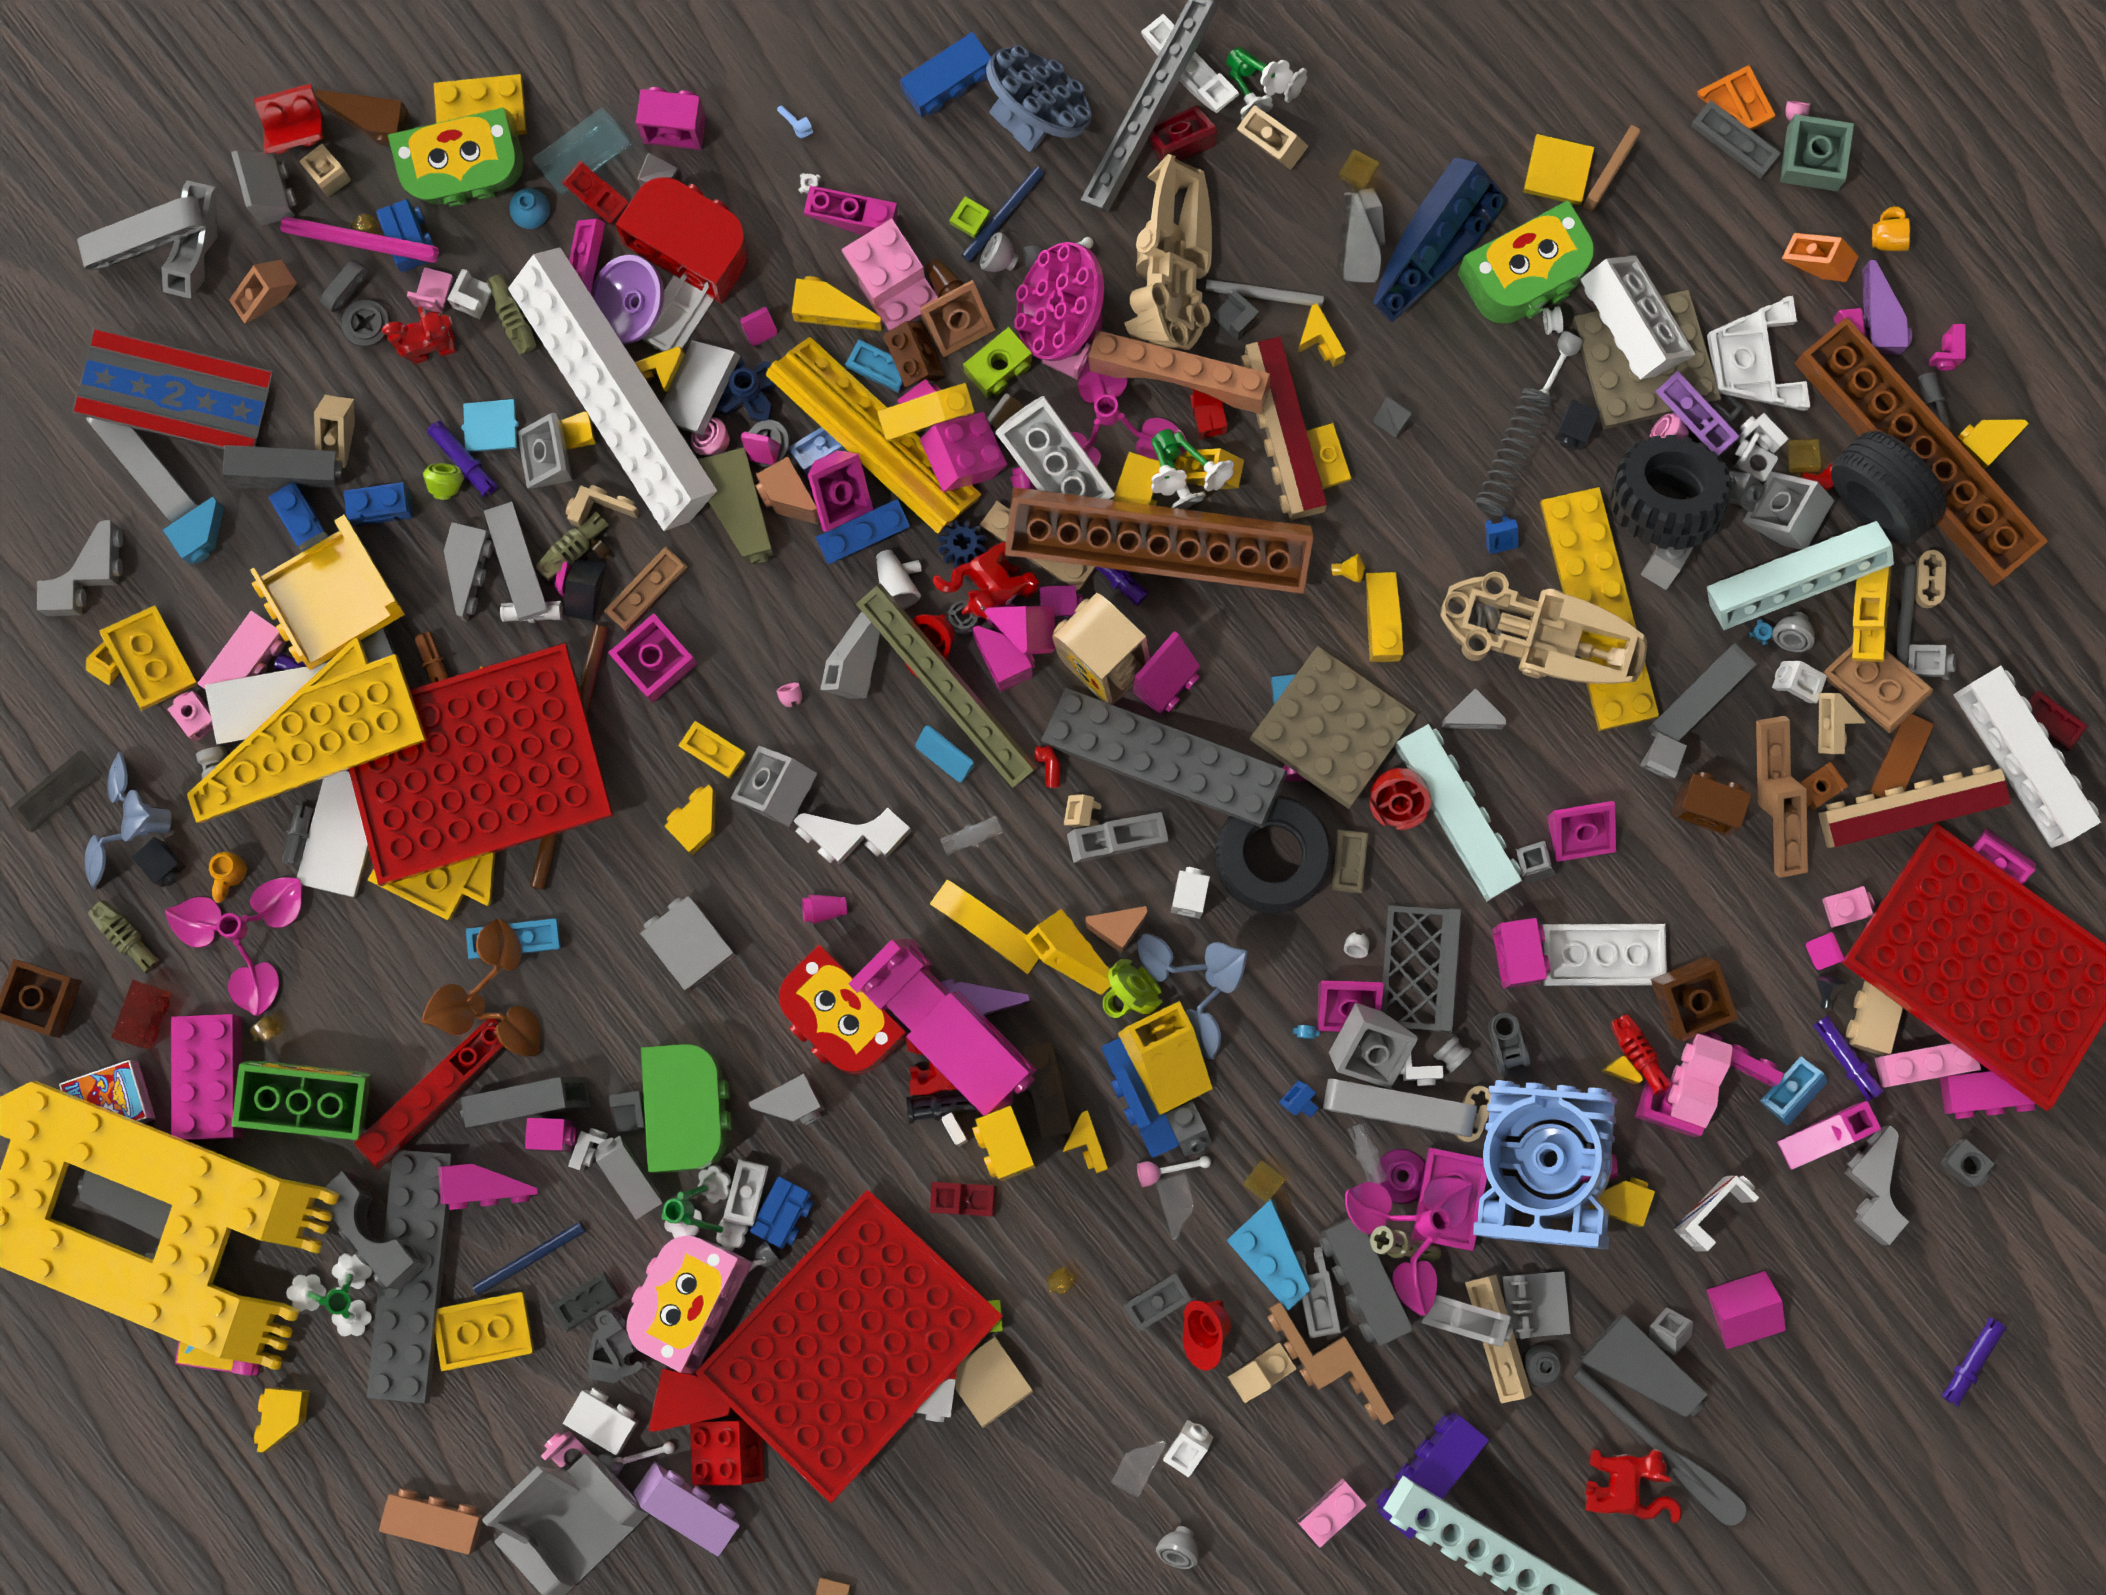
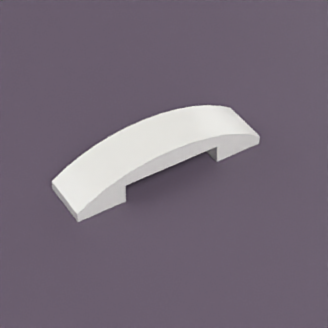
M1164 14L1141 31L1142 36L1157 56L1175 26ZM1194 52L1179 81L1199 101L1217 113L1239 96V92L1221 73L1216 74Z

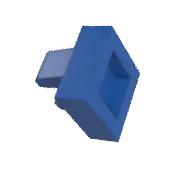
M1503 516L1500 523L1492 524L1491 520L1486 521V547L1489 554L1518 548V526L1515 519L1510 520L1507 516Z
M1299 1080L1279 1101V1104L1286 1111L1295 1116L1301 1111L1311 1118L1319 1109L1310 1100L1316 1092Z

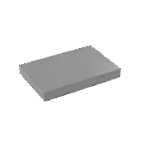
M691 341L662 402V406L678 429L703 436L729 378L738 363L740 355L731 350Z

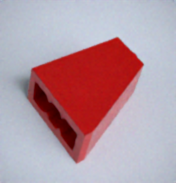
M667 1367L662 1368L648 1431L656 1432L727 1416L732 1413V1408L697 1375L680 1373Z

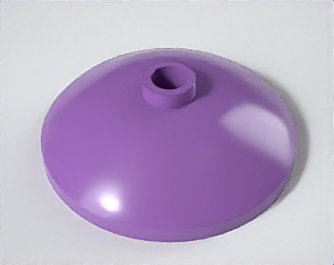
M623 255L611 260L602 268L593 283L591 296L622 344H630L645 337L657 323L664 302V287L658 270L651 262L639 256Z

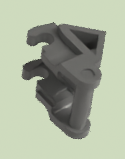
M615 1309L600 1311L595 1318V1323L599 1329L593 1334L587 1364H590L588 1376L591 1379L614 1384L624 1377L644 1370L648 1366V1362L643 1360L633 1364L630 1361L631 1354L639 1350L629 1339L627 1321L621 1313Z

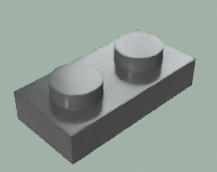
M1174 1273L1123 1306L1140 1332L1192 1299L1177 1274Z

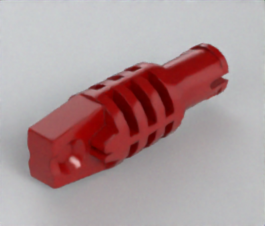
M1628 1014L1612 1021L1611 1029L1619 1047L1635 1069L1643 1074L1654 1095L1661 1094V1089L1663 1092L1668 1090L1672 1084L1659 1067V1056L1655 1053L1643 1031Z

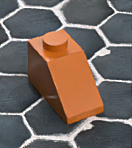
M1794 233L1782 259L1821 279L1847 282L1859 256L1841 237Z

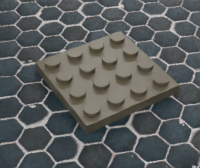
M1689 290L1664 295L1661 298L1696 355L1656 377L1639 379L1632 372L1629 360L1624 352L1615 344V337L1609 327L1602 322L1599 311L1574 316L1573 324L1576 334L1584 341L1581 352L1597 408L1600 411L1599 415L1604 430L1674 413L1655 391L1677 371L1709 404L1720 402V394Z
M1317 646L1249 740L1349 809L1416 714Z

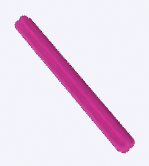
M283 217L281 220L280 229L287 234L432 263L438 260L439 249L432 245L291 217Z

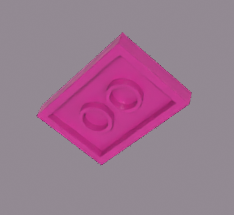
M1428 1148L1416 1214L1429 1211L1421 1200L1423 1189L1429 1182L1439 1178H1457L1472 1183L1468 1210L1464 1221L1458 1227L1436 1235L1437 1240L1433 1243L1474 1251L1476 1235H1473L1474 1222H1478L1479 1199L1484 1195L1487 1180L1484 1160L1479 1157ZM1414 1222L1412 1238L1425 1242L1427 1237L1417 1231L1416 1222Z

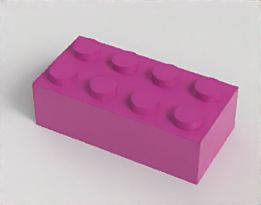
M223 1014L171 1017V1135L186 1141L243 1139V1128L232 1127L239 1064L242 1063L241 1016Z

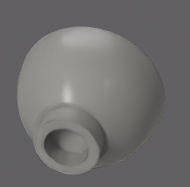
M998 232L990 238L980 258L982 270L1000 272L1004 269L1011 271L1014 268L1018 255L1014 253L1013 245L1006 235Z
M1794 612L1791 616L1781 619L1776 624L1772 637L1781 648L1787 651L1804 652L1811 649L1814 645L1815 633L1811 623L1808 621V616L1802 612Z
M1179 1526L1175 1532L1165 1535L1156 1547V1553L1159 1558L1166 1564L1176 1568L1189 1569L1195 1567L1199 1558L1198 1546L1193 1539L1194 1533L1189 1528Z

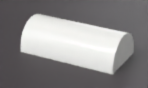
M1045 396L1026 405L996 430L1000 440L1037 490L1101 499H1110L1115 495L1113 489Z

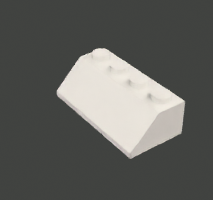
M1637 256L1605 259L1580 279L1585 287L1587 297L1596 305L1602 322L1611 330L1615 337V344L1624 352L1630 362V369L1639 379L1656 377L1696 355Z

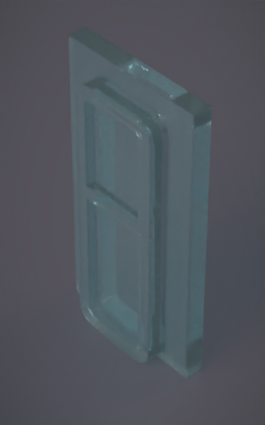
M601 107L533 157L532 160L541 170L545 179L562 196L568 189L561 182L579 161H582L594 172L631 143L619 129L618 124Z

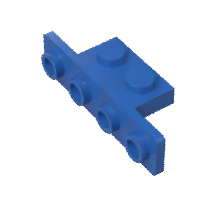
M1118 1038L1103 1045L1101 1049L1115 1080L1111 1081L1112 1087L1118 1098L1124 1097L1128 1108L1124 1109L1130 1126L1137 1125L1150 1156L1156 1157L1176 1148L1179 1143L1165 1113L1159 1116L1121 1039Z

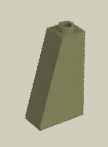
M745 448L698 459V462L717 489V492L708 503L744 562H751V564L755 565L768 561V557L773 556L774 553Z

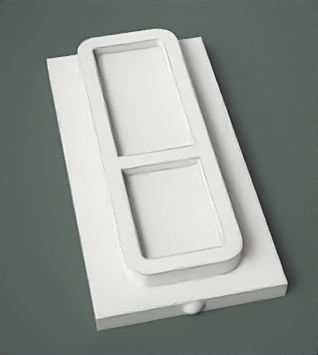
M684 274L680 279L673 276L664 290V302L660 317L653 329L641 340L662 352L677 346L683 349L714 299L706 295V291L709 288L708 282L704 285L703 290L700 291L684 281L686 279Z

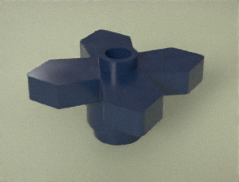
M740 356L729 378V385L726 386L714 412L729 415L744 404L752 421L770 420L773 407L762 392L777 386L766 376V372L772 363L763 361L751 370L746 368Z

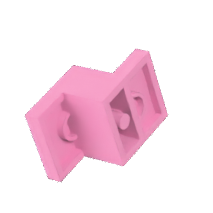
M893 219L888 220L841 249L858 277L861 290L878 316L881 317V321L888 331L905 321L914 322L921 317L920 307L938 298L925 278L923 265Z

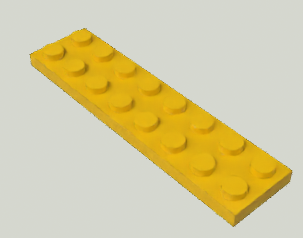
M1600 487L1541 500L1540 506L1563 593L1599 606L1636 628ZM1583 630L1579 640L1593 644L1595 649L1607 652L1611 651V648L1624 649L1627 642L1626 640ZM1593 656L1590 659L1580 657L1582 660L1612 668L1607 665V660ZM1644 663L1642 672L1635 682L1619 684L1586 683L1599 731L1659 717L1646 663Z

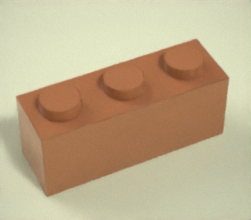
M399 1488L398 1492L388 1494L379 1532L468 1555L475 1552L483 1523L482 1519L485 1516L484 1514L476 1513L477 1507L467 1504H459L458 1508L447 1505L448 1500L436 1496H429L428 1500L418 1498V1492Z

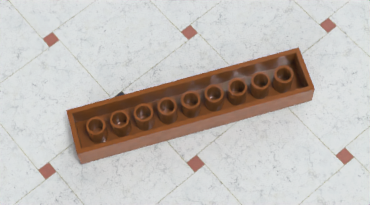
M1848 317L1843 319L1802 353L1794 363L1858 436L1871 431L1884 432L1903 442L1925 461L1941 482L1947 497L1945 514L1936 524L1992 586L2002 581L2048 542Z
M1013 487L1005 542V555L1304 594L1314 536L1311 526Z

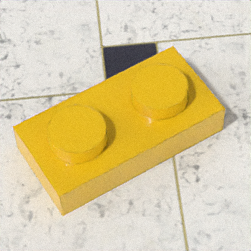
M694 721L678 745L681 749L731 779L746 756L744 751L697 721Z

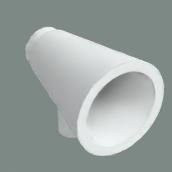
M885 550L877 554L876 563L879 584L881 583L902 609H906L918 602L921 594L910 579L909 574L921 572L919 560L901 564L892 550Z

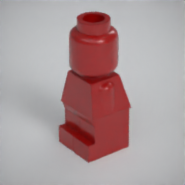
M1190 388L1194 391L1190 399L1199 440L1225 435L1227 433V422L1223 401Z

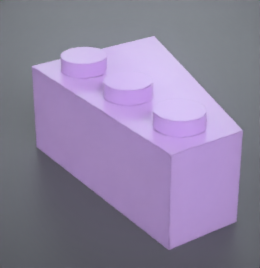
M654 1461L633 1492L641 1509L719 1557L740 1526L734 1517L736 1512L722 1502L717 1505L709 1499L710 1495L697 1486L691 1487L684 1482L685 1480L672 1470L668 1471Z

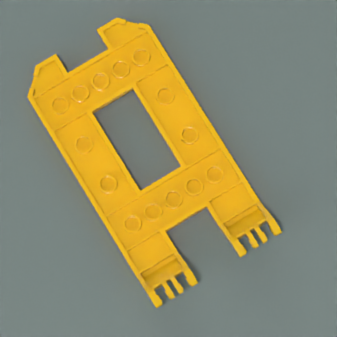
M38 1081L29 1082L0 1097V1135L11 1139L0 1170L1 1268L216 1357L260 1364L274 1370L280 1369L283 1359L278 1355L263 1352L264 1346L268 1344L278 1350L287 1349L288 1341L270 1335L269 1332L281 1337L291 1338L292 1329L273 1323L275 1315H279L285 1320L295 1321L300 1310L285 1303L241 1296L213 1285V1281L231 1229L260 1241L302 1248L312 1253H320L323 1243L318 1239L302 1235L305 1227L320 1234L327 1233L328 1225L310 1219L309 1216L323 1221H331L333 1214L330 1211L312 1206L315 1198L323 1200L327 1204L335 1205L340 1196L339 1193L321 1186L278 1178ZM69 1163L172 1205L154 1260L51 1218Z

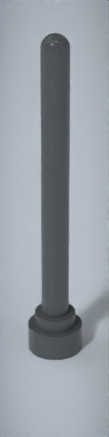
M1912 563L1907 564L1904 571L1896 659L1907 668L1917 567Z

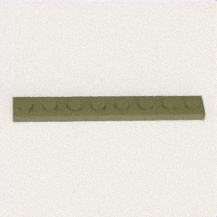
M881 583L875 586L856 604L1012 788L1037 768Z

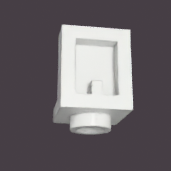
M1765 413L1758 419L1751 416L1739 428L1742 431L1738 439L1740 443L1752 433L1755 434L1757 432L1760 434L1757 439L1758 444L1765 450H1770L1773 454L1789 439Z
M1783 661L1775 673L1772 688L1777 691H1788L1808 703H1817L1827 675L1802 661Z
M590 1128L589 1133L581 1131L568 1166L584 1171L585 1166L590 1167L595 1157L594 1151H596V1149L592 1148L594 1142L597 1144L602 1143L606 1140L608 1133Z
M1187 1420L1180 1434L1165 1454L1163 1461L1189 1477L1208 1451L1213 1436L1202 1425L1194 1424Z

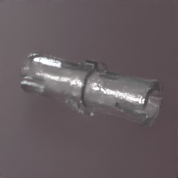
M995 815L972 826L969 823L964 826L965 829L946 837H941L940 841L948 856L971 845L974 848L978 846V842L1003 832Z
M1366 1122L1348 1128L1347 1130L1357 1152L1355 1157L1357 1162H1361L1367 1181L1377 1184L1387 1181L1388 1178L1378 1156L1380 1151L1378 1147L1375 1148Z

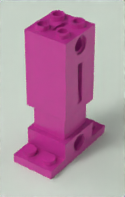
M892 939L848 984L856 993L863 992L880 1010L890 1009L911 1030L906 1037L983 1116L1010 1106L1014 1102L1010 1097L1015 1092L1017 1094L1024 1092L1035 1081L1032 1075L1037 1069L960 991L950 992L929 971L934 964L920 951L922 947L914 939Z

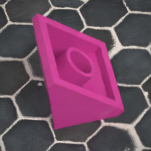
M1054 606L997 607L985 610L984 613L1023 654L1052 653L1055 650L1052 638L1055 629Z
M1614 801L1554 810L1547 816L1556 862L1616 852Z
M1322 980L1318 984V1030L1340 1032L1355 1003L1381 1011L1383 982Z
M1646 1081L1635 1118L1690 1137L1702 1136L1704 1127L1671 1116L1672 1103L1668 1102V1097L1672 1086L1664 1092L1661 1089V1094L1654 1095L1653 1090Z
M1766 1271L1706 1289L1726 1349L1786 1331L1783 1303Z

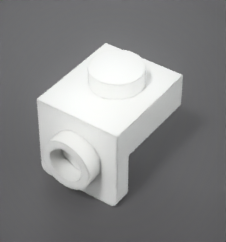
M1410 1053L1399 1074H1403V1081H1417V1086L1436 1085V1080L1443 1078V1066L1412 1067Z

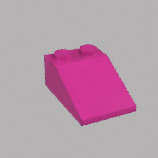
M1174 631L1134 677L1133 693L1160 716L1165 710L1170 713L1180 702L1181 699L1178 695L1184 688L1190 690L1200 678L1197 674L1200 665L1177 632Z

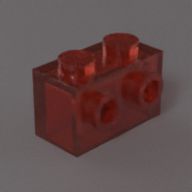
M132 980L111 1038L150 1050L158 1037L161 1019L168 1010L171 992Z

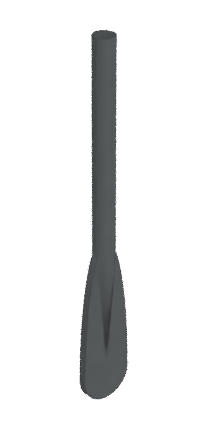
M1581 1367L1574 1373L1573 1377L1648 1445L1654 1450L1662 1451L1664 1459L1668 1462L1679 1480L1721 1523L1736 1525L1744 1519L1746 1515L1745 1502L1733 1490L1702 1466L1670 1448Z

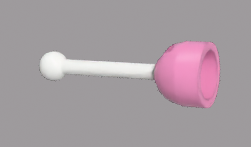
M1202 1156L1197 1161L1158 1168L1152 1162L1137 1163L1141 1187L1151 1186L1164 1173L1198 1166L1208 1168L1211 1165V1159L1208 1156Z

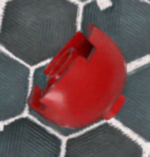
M1407 768L1391 769L1380 775L1372 785L1370 808L1373 817L1381 825L1386 826L1388 824L1396 826V830H1405L1417 826L1427 817V812L1431 806V795L1426 781L1418 773Z

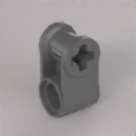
M1499 1013L1492 1016L1487 1026L1498 1072L1500 1074L1505 1073V1069L1524 1065V1067L1530 1066L1528 1050L1517 1018L1509 1013ZM1501 1018L1508 1020L1510 1023V1031L1505 1036L1499 1034L1496 1029L1497 1021ZM1517 1054L1516 1057L1506 1059V1056Z

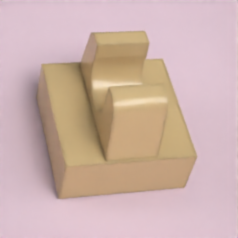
M1088 795L1068 796L1064 825L1073 828L1098 825L1099 821L1091 819L1092 810H1101V804L1094 801V797Z

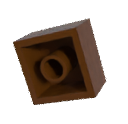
M1705 772L1693 773L1681 783L1671 816L1725 836H1729L1739 830L1752 794L1745 792V787L1739 784L1727 782V785L1716 782V777Z
M1704 957L1650 979L1670 1036L1682 1042L1695 1037L1697 1033H1705L1738 1019L1720 964L1715 960Z
M13 959L0 993V1020L48 1036L61 1038L82 980Z

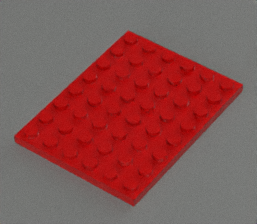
M565 643L411 689L410 692L427 741L348 769L379 886H385L614 817L570 653Z
M1937 823L1930 827L1842 962L1843 965L2046 1111L2054 1106L2106 1020V944Z
M867 1189L704 1362L695 1374L832 1504L1003 1318V1315Z

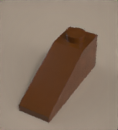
M315 90L314 96L322 107L379 145L390 146L388 135L405 131L408 110L400 100Z

